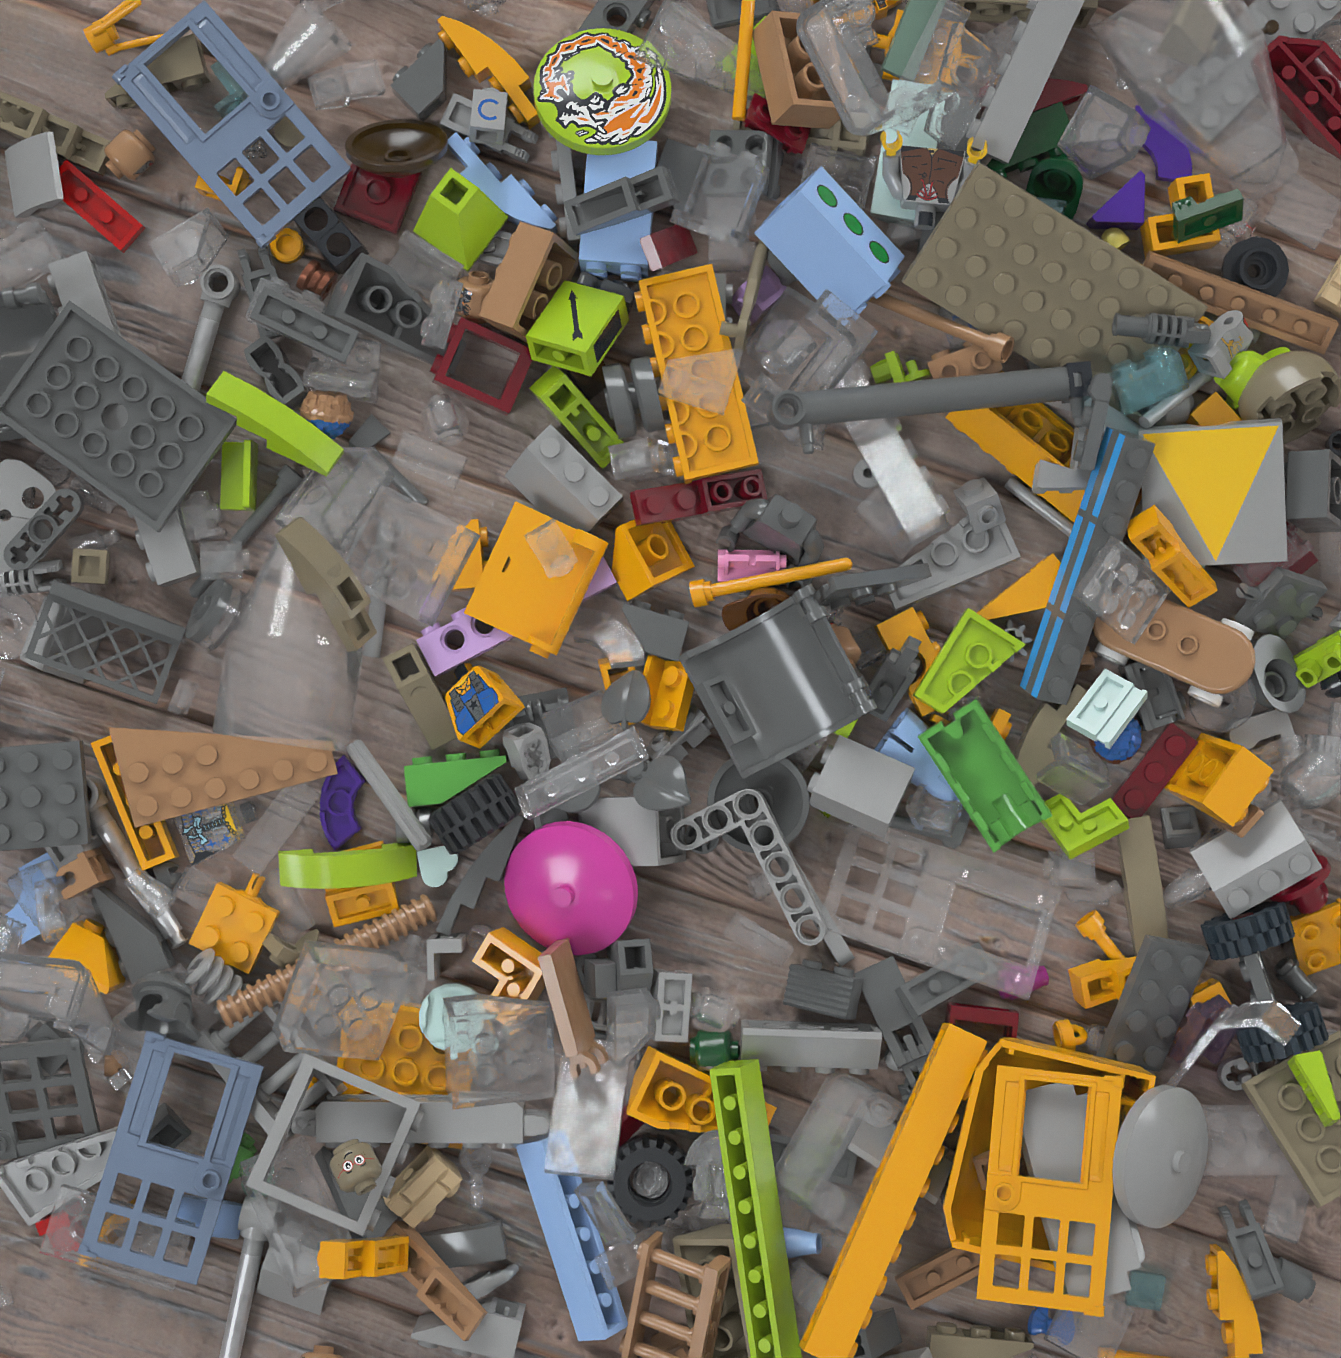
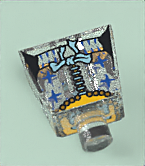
M252 801L237 806L231 802L174 817L191 867L205 863L246 839L242 825L258 820L257 810Z

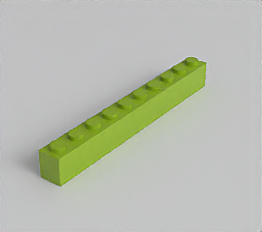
M759 1059L731 1060L709 1069L750 1356L751 1358H802Z

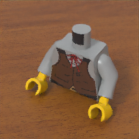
M898 130L896 132V141L887 143L886 132L883 131L880 135L881 143L885 149L883 152L882 176L893 198L900 200L901 208L915 210V228L923 230L934 229L936 212H946L978 161L981 163L980 159L987 154V141L985 140L981 151H974L971 148L974 137L969 138L967 142L968 156L965 157V151L902 146L903 139Z

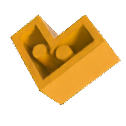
M1210 173L1176 178L1167 188L1171 214L1148 217L1140 227L1145 259L1149 250L1163 256L1212 249L1221 241L1220 231L1217 229L1177 243L1173 236L1172 202L1191 196L1199 204L1205 202L1206 199L1214 197Z
M501 927L487 934L472 961L499 980L483 1009L511 1028L526 1020L545 988V982L538 961V956L542 953L505 927Z

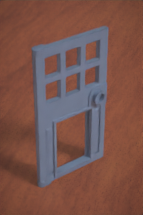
M205 0L128 65L124 64L112 75V79L122 86L254 237L255 242L261 249L276 239V235L289 225L293 218L319 196L324 195L352 171L351 167ZM189 30L196 35L249 96L206 134L147 68L150 63ZM284 117H287L305 137L288 153L283 150L268 132ZM260 138L265 141L279 158L263 174H260L243 154ZM311 146L315 148L331 167L315 182H311L294 162ZM234 160H237L254 179V182L238 196H235L218 176ZM285 168H288L306 188L289 204L269 184ZM261 189L280 209V212L263 226L244 206Z
M146 1030L143 1048L78 1253L91 1258L100 1257L197 1285L264 1066L170 1039L166 1035L155 1031ZM174 1053L231 1069L204 1157L147 1141ZM119 1173L142 1180L134 1208L111 1202ZM151 1183L175 1190L167 1217L143 1211ZM184 1192L207 1198L199 1227L176 1220ZM107 1212L130 1218L122 1247L99 1240ZM140 1221L163 1228L155 1256L131 1249ZM172 1231L195 1237L187 1266L164 1259Z

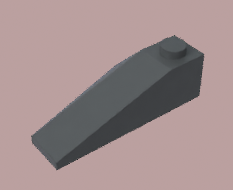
M360 253L337 283L324 315L432 365L437 353L444 356L449 343L444 342L443 339L449 325L441 316L435 314L423 301V298L416 291H413L392 267L364 253ZM462 338L447 370L450 374L455 373L467 343Z

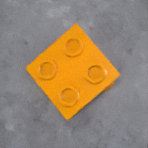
M1340 898L1336 899L1333 903L1325 905L1315 913L1300 914L1294 917L1292 915L1289 916L1295 932L1292 942L1296 959L1299 962L1298 967L1306 976L1341 964Z

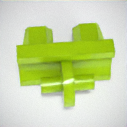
M895 351L886 353V359L880 360L870 367L876 384L891 379L894 380V383L917 381L931 376L929 369L918 370L915 359L906 362L909 372L906 375L899 354L895 353Z
M1341 629L1328 637L1324 636L1318 639L1315 644L1293 656L1297 667L1296 677L1305 687L1309 688L1341 670Z

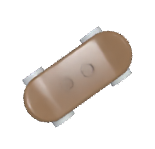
M1129 578L1126 585H1116L1106 589L1092 629L1094 635L1100 641L1094 651L1099 656L1122 666H1125L1130 658L1189 684L1190 688L1187 693L1190 696L1214 707H1219L1223 700V697L1219 694H1227L1239 689L1252 675L1256 663L1255 650L1251 643L1254 631L1248 627L1226 618H1222L1221 622L1160 597L1159 590L1133 578Z

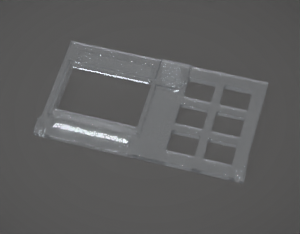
M847 823L844 832L846 834L821 911L828 931L1019 998L1030 999L1054 910L1059 904L1062 894L1061 887L1044 883L890 828L885 838H882ZM861 835L888 844L883 864L855 855ZM897 848L925 857L920 877L892 868ZM851 865L879 875L873 895L845 885ZM888 878L916 888L910 908L882 898ZM956 884L1041 913L1026 966L941 936ZM841 896L869 905L864 926L836 916ZM879 909L907 919L901 939L873 929Z

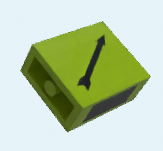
M564 280L526 334L531 359L592 376L629 321L624 296Z

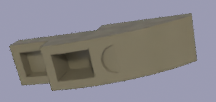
M296 517L276 533L275 536L306 594H317L347 652L357 651L377 633L365 610V607L371 603V600L353 571L333 546L302 517Z
M1073 684L1067 705L1057 703L1052 708L1047 703H1040L1020 737L1014 756L1034 786L1040 778L1046 780L1057 766L1053 761L1058 754L1047 746L1050 742L1055 745L1062 738L1067 730L1063 725L1087 693L1078 684Z

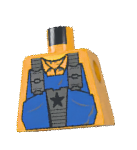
M463 663L454 670V675L458 682L446 693L445 700L458 740L481 749L525 706L497 673L479 665L473 667L471 663Z

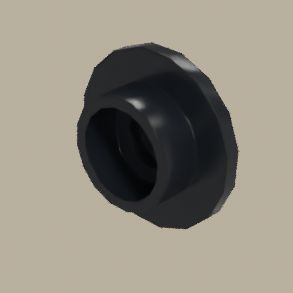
M1255 236L1244 238L1231 246L1224 256L1221 273L1222 278L1276 297L1287 283L1289 266L1287 257L1279 245L1270 239ZM1249 266H1253L1256 269L1257 274L1255 278L1249 276Z

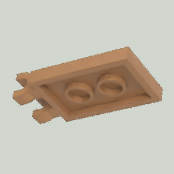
M569 939L557 940L538 956V961L565 1057H569L571 1062L569 1069L573 1079L578 1078L581 1075V1069L589 1066L591 1074L598 1073L601 1070L600 1064L607 1063L609 1057L606 1049L593 1039L596 1035Z

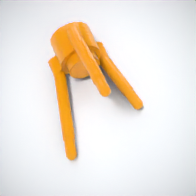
M125 0L103 18L83 29L93 50L96 53L105 50L108 56L118 51L153 44L163 34L115 43V40L120 37L114 24L142 4L141 0Z

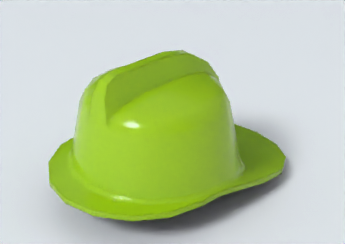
M1279 347L1264 355L1254 351L1237 353L1229 363L1232 370L1224 379L1213 376L1215 382L1227 394L1226 403L1232 409L1239 408V398L1257 368L1267 360L1279 354L1290 352L1287 347Z

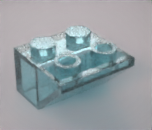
M1158 345L1143 352L1145 358L1136 362H1131L1130 359L1111 366L1112 372L1109 373V377H1112L1111 380L1113 381V386H1111L1112 393L1120 412L1124 416L1190 388L1179 352L1170 347L1163 348V345Z

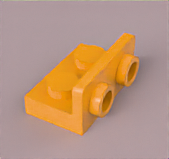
M648 655L643 675L649 684L651 703L646 717L639 723L652 729L684 732L694 686L681 662L665 661L655 655Z

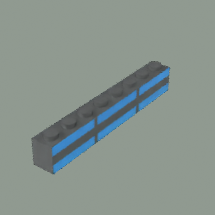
M1106 427L1098 451L1095 469L1091 472L1020 686L1036 699L1067 705L1155 447V443L1137 434Z

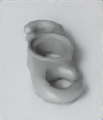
M510 1264L506 1269L497 1270L493 1273L490 1270L483 1271L467 1279L462 1284L475 1299H478L513 1278L519 1271V1266L517 1264Z

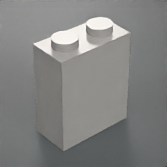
M839 735L835 745L828 744L820 762L825 765L821 774L814 772L809 782L807 791L812 793L809 802L810 806L885 838L911 783L915 768Z

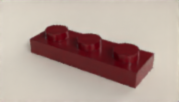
M1174 723L1167 724L1112 795L1111 799L1127 818L1142 817L1198 742Z

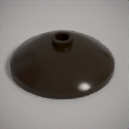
M407 119L387 120L369 124L353 132L345 142L346 156L357 167L380 176L394 178L414 175L431 167L445 155L448 149L447 135L441 128L427 122Z

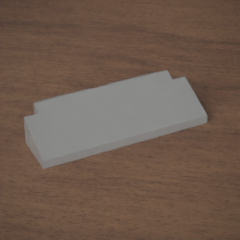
M1050 1083L1026 1090L1021 1148L1030 1177L1080 1182L1087 1093L1076 1095L1074 1085ZM1114 1187L1104 1297L1132 1290L1127 1271L1142 1268L1141 1263L1145 1258L1137 1224L1129 1220L1120 1209ZM1041 1217L1049 1248L1056 1251L1060 1220ZM1070 1221L1067 1252L1092 1255L1095 1224ZM1066 1263L1063 1294L1089 1296L1091 1265Z

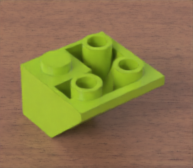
M450 168L430 194L413 232L469 272L509 218L477 186Z

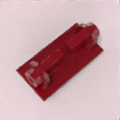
M757 93L753 94L749 108H746L745 120L742 121L743 127H748L754 131L766 132L782 142V149L787 154L790 152L802 154L811 130L810 127L772 125L767 99Z

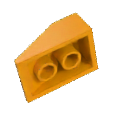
M1201 732L1196 739L1198 744L1164 789L1214 819L1233 827L1235 823L1241 821L1246 816L1249 810L1248 806L1254 797L1267 787L1269 777L1274 770L1244 746Z

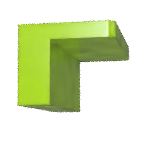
M245 439L244 442H224L222 445L221 510H256L258 444L253 440Z

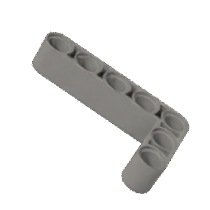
M755 789L741 790L680 820L674 825L671 830V839L674 845L681 850L696 849L742 826L795 937L802 944L809 946L816 945L824 939L827 933L826 921L766 798L761 792ZM748 794H752L758 799L759 806L753 814H747L741 808V800ZM715 810H722L727 815L728 821L723 829H716L711 824L710 817ZM685 825H691L697 833L695 842L690 845L685 844L680 838V831ZM763 825L770 827L774 833V839L769 845L760 844L756 838L758 828ZM778 856L785 858L789 863V871L785 876H777L771 869L773 859ZM791 888H798L804 893L805 901L801 907H792L787 902L786 895ZM811 919L819 924L820 934L817 938H807L802 933L801 928L805 920Z

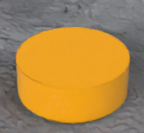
M284 228L276 235L277 238L269 244L272 255L279 262L292 264L303 256L305 244L298 232L290 228Z

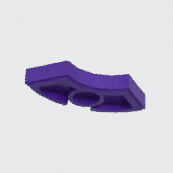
M1136 105L1133 109L1128 141L1140 145L1150 154L1155 165L1156 180L1173 182L1176 178L1192 176V162L1189 149L1177 128L1168 119L1154 110Z
M345 755L335 763L338 774L325 778L320 798L319 815L322 829L329 844L335 851L362 829L356 818L355 801L358 791L366 780Z

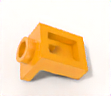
M239 166L236 169L231 185L229 184V179L218 175L235 196H238L252 184L248 172ZM198 175L195 184L196 190L203 196L221 201Z

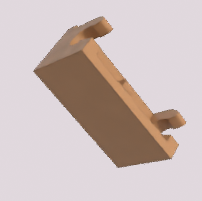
M100 848L77 854V859L62 866L57 871V877L63 876L70 871L74 873V879H76L73 885H68L61 891L65 900L82 896L115 878Z

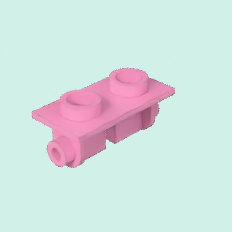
M718 549V582L784 570L786 568V555H780L779 551H776V553L771 550H733L728 552L727 550Z

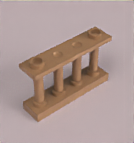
M656 1231L647 1240H643L637 1250L636 1258L639 1260L627 1330L619 1346V1352L622 1353L621 1358H681L643 1343L646 1326L686 1341L687 1346L690 1347L687 1358H712L732 1258L719 1254L709 1264L706 1263L704 1266L660 1250L663 1232ZM660 1264L699 1279V1283L702 1284L700 1295L696 1297L656 1282L657 1265ZM651 1296H656L692 1310L693 1315L696 1316L694 1326L689 1328L649 1312Z

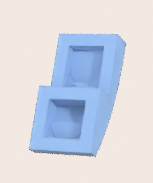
M183 1194L176 1220L199 1227L207 1199ZM223 1199L212 1237L239 1239L238 1221L243 1204Z

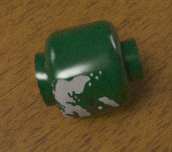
M703 1028L697 1032L696 1037H691L690 1062L691 1065H696L697 1069L701 1072L710 1073L709 1069L724 1062L740 1060L739 1040H733L729 1029Z

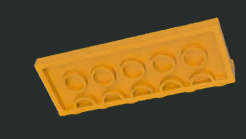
M712 264L638 280L640 291L634 292L638 312L645 311L647 324L641 325L645 344L653 345L655 357L649 359L654 378L660 377L663 390L658 391L662 411L668 410L670 423L665 424L668 443H675L678 456L672 457L676 477L683 476L684 483L689 484L695 479L759 465L729 336L719 334L721 323L725 321Z

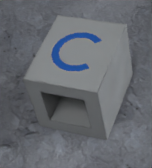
M495 88L473 89L469 142L503 146L507 92H500Z

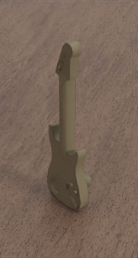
M760 239L753 255L739 322L734 324L722 321L720 327V335L735 338L734 352L740 354L746 350L748 341L746 336L750 332V318L757 301L767 259V246Z

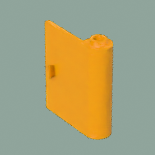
M515 501L464 613L532 644L529 651L546 659H548L550 653L557 656L609 543Z

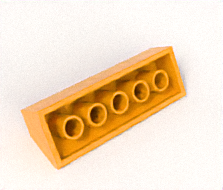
M1043 403L949 412L945 417L958 431L965 433L984 452L992 455L1011 474L1019 477L1031 488L1035 465L1040 459L1070 468L1074 429ZM1140 488L1133 511L1142 499V488ZM1074 490L1072 493L1046 491L1044 494L1037 495L1046 499L1063 516L1075 522L1085 490Z

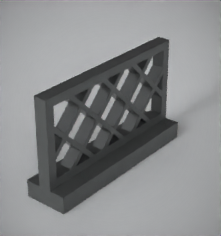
M54 579L25 658L157 704L186 628ZM55 602L68 607L73 620L54 628L48 616L52 603ZM73 609L86 614L77 618ZM91 616L101 619L106 632L87 640L79 622ZM47 621L50 630L41 634ZM106 621L119 626L110 630ZM76 624L84 642L65 650L57 635V631ZM124 628L133 630L139 644L120 652L112 634ZM139 633L152 638L143 642ZM50 634H53L61 650L60 653L48 658L34 653L38 640ZM109 636L117 654L98 662L90 643ZM156 640L171 644L167 658L153 663L145 645ZM86 646L94 664L83 669L73 667L67 654ZM142 648L149 666L130 673L123 655ZM63 656L67 664L54 659ZM119 657L127 676L116 681L106 679L100 666ZM164 664L159 676L155 667ZM97 668L100 676L87 671ZM152 669L157 680L153 695L138 690L133 677ZM130 680L133 688L120 683Z

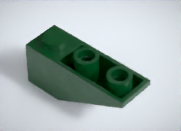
M1062 102L1031 114L1009 163L1003 164L995 159H991L986 166L1004 178H1008L1007 173L1019 169L1020 173L1029 171L1041 159L1049 156L1050 158L1060 157L1062 153H1070L1069 148L1072 147L1077 138Z

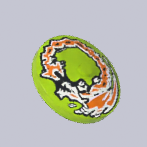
M607 28L580 31L556 43L541 60L534 78L535 108L545 129L563 145L590 155L624 153L647 142L665 122L671 104L670 74L659 53L647 42L633 34Z

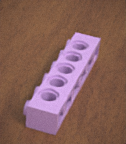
M604 556L582 602L617 585ZM463 608L451 615L452 622L442 627L437 622L421 631L423 637L416 641L434 676L439 677L455 669L457 666L515 638V636L495 627L490 633L481 634L477 629L478 619L465 614L466 608ZM453 631H461L465 638L463 646L457 650H452L447 644V637Z

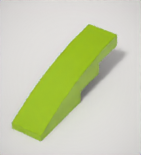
M225 371L222 372L206 393V403L236 416L237 426L267 440L266 448L326 477L344 453V449L292 409Z

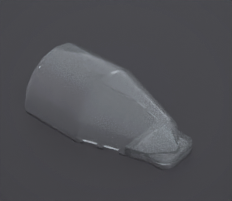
M1134 0L1104 20L1090 25L1092 32L1143 113L1226 178L1233 190L1238 188L1245 201L1254 202L1263 198L1296 175L1299 169V161L1287 140L1265 34L1244 0Z
M291 505L282 512L279 519L278 532L296 517H302L333 546L349 566L346 552L348 523L341 513L330 509L303 505ZM275 538L228 630L212 732L265 742L347 752L346 748L350 743L363 659V646L357 651L347 652L317 594H306L277 538Z

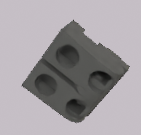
M710 130L707 160L713 164H707L703 195L717 203H731V200L741 199L745 201H777L780 197L781 187L778 185L780 166L783 165L784 152H782L783 143L763 131ZM720 142L722 143L721 155L718 152ZM716 175L718 176L717 188L714 185Z

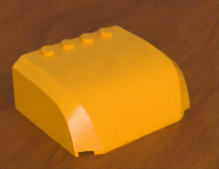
M1000 1038L975 1069L943 1203L951 1246L980 1254L986 1190L982 1191L973 1157L990 1150L997 1065L1102 1077L1104 1075L1124 1077L1118 1134L1125 1117L1134 1103L1146 1091L1154 1087L1156 1076L1140 1066L1024 1039ZM1027 1080V1090L1053 1082ZM1074 1085L1076 1095L1088 1093V1086ZM1000 1212L996 1243L1022 1246L1025 1216ZM1034 1217L1031 1247L1050 1250L1041 1217ZM1002 1254L995 1255V1258L1021 1264V1257ZM1030 1259V1266L1055 1272L1053 1261Z

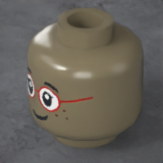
M352 1139L334 1149V1156L330 1160L329 1166L341 1191L346 1193L356 1192L360 1196L370 1192L377 1186L375 1181L382 1173V1166L369 1143Z

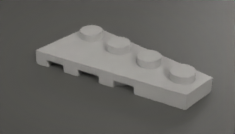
M118 1126L0 1165V1187L28 1226L36 1223L101 1181Z

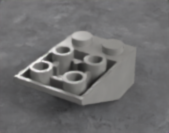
M494 1296L478 1300L488 1313L468 1341H463L434 1312L421 1315L413 1329L411 1339L418 1340L419 1345L427 1348H438V1345L452 1348L451 1351L461 1356H471L472 1353L484 1355L485 1358H514L526 1304Z

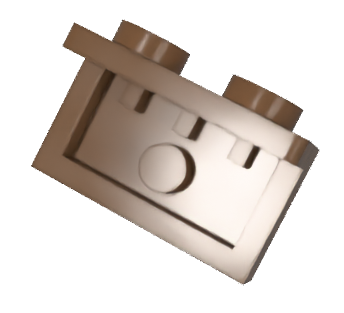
M965 342L963 344L964 349L951 353L950 349L938 352L931 356L932 361L927 362V369H929L931 379L990 374L1002 371V364L989 358L988 353L984 352V348L970 342Z

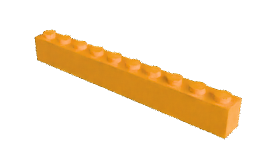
M942 1023L799 1343L803 1351L818 1358H854L858 1343L855 1340L860 1328L866 1329L873 1313V1310L870 1309L871 1303L875 1295L879 1297L885 1288L887 1277L884 1274L889 1263L894 1264L900 1254L902 1244L898 1242L903 1231H908L915 1220L916 1211L913 1209L918 1197L923 1198L928 1191L931 1179L928 1178L932 1166H937L943 1157L945 1146L942 1143L947 1132L951 1134L954 1131L959 1120V1114L956 1111L961 1100L966 1101L968 1099L972 1085L970 1080L975 1068L988 1053V1050L984 1049L987 1044L986 1040L951 1023Z

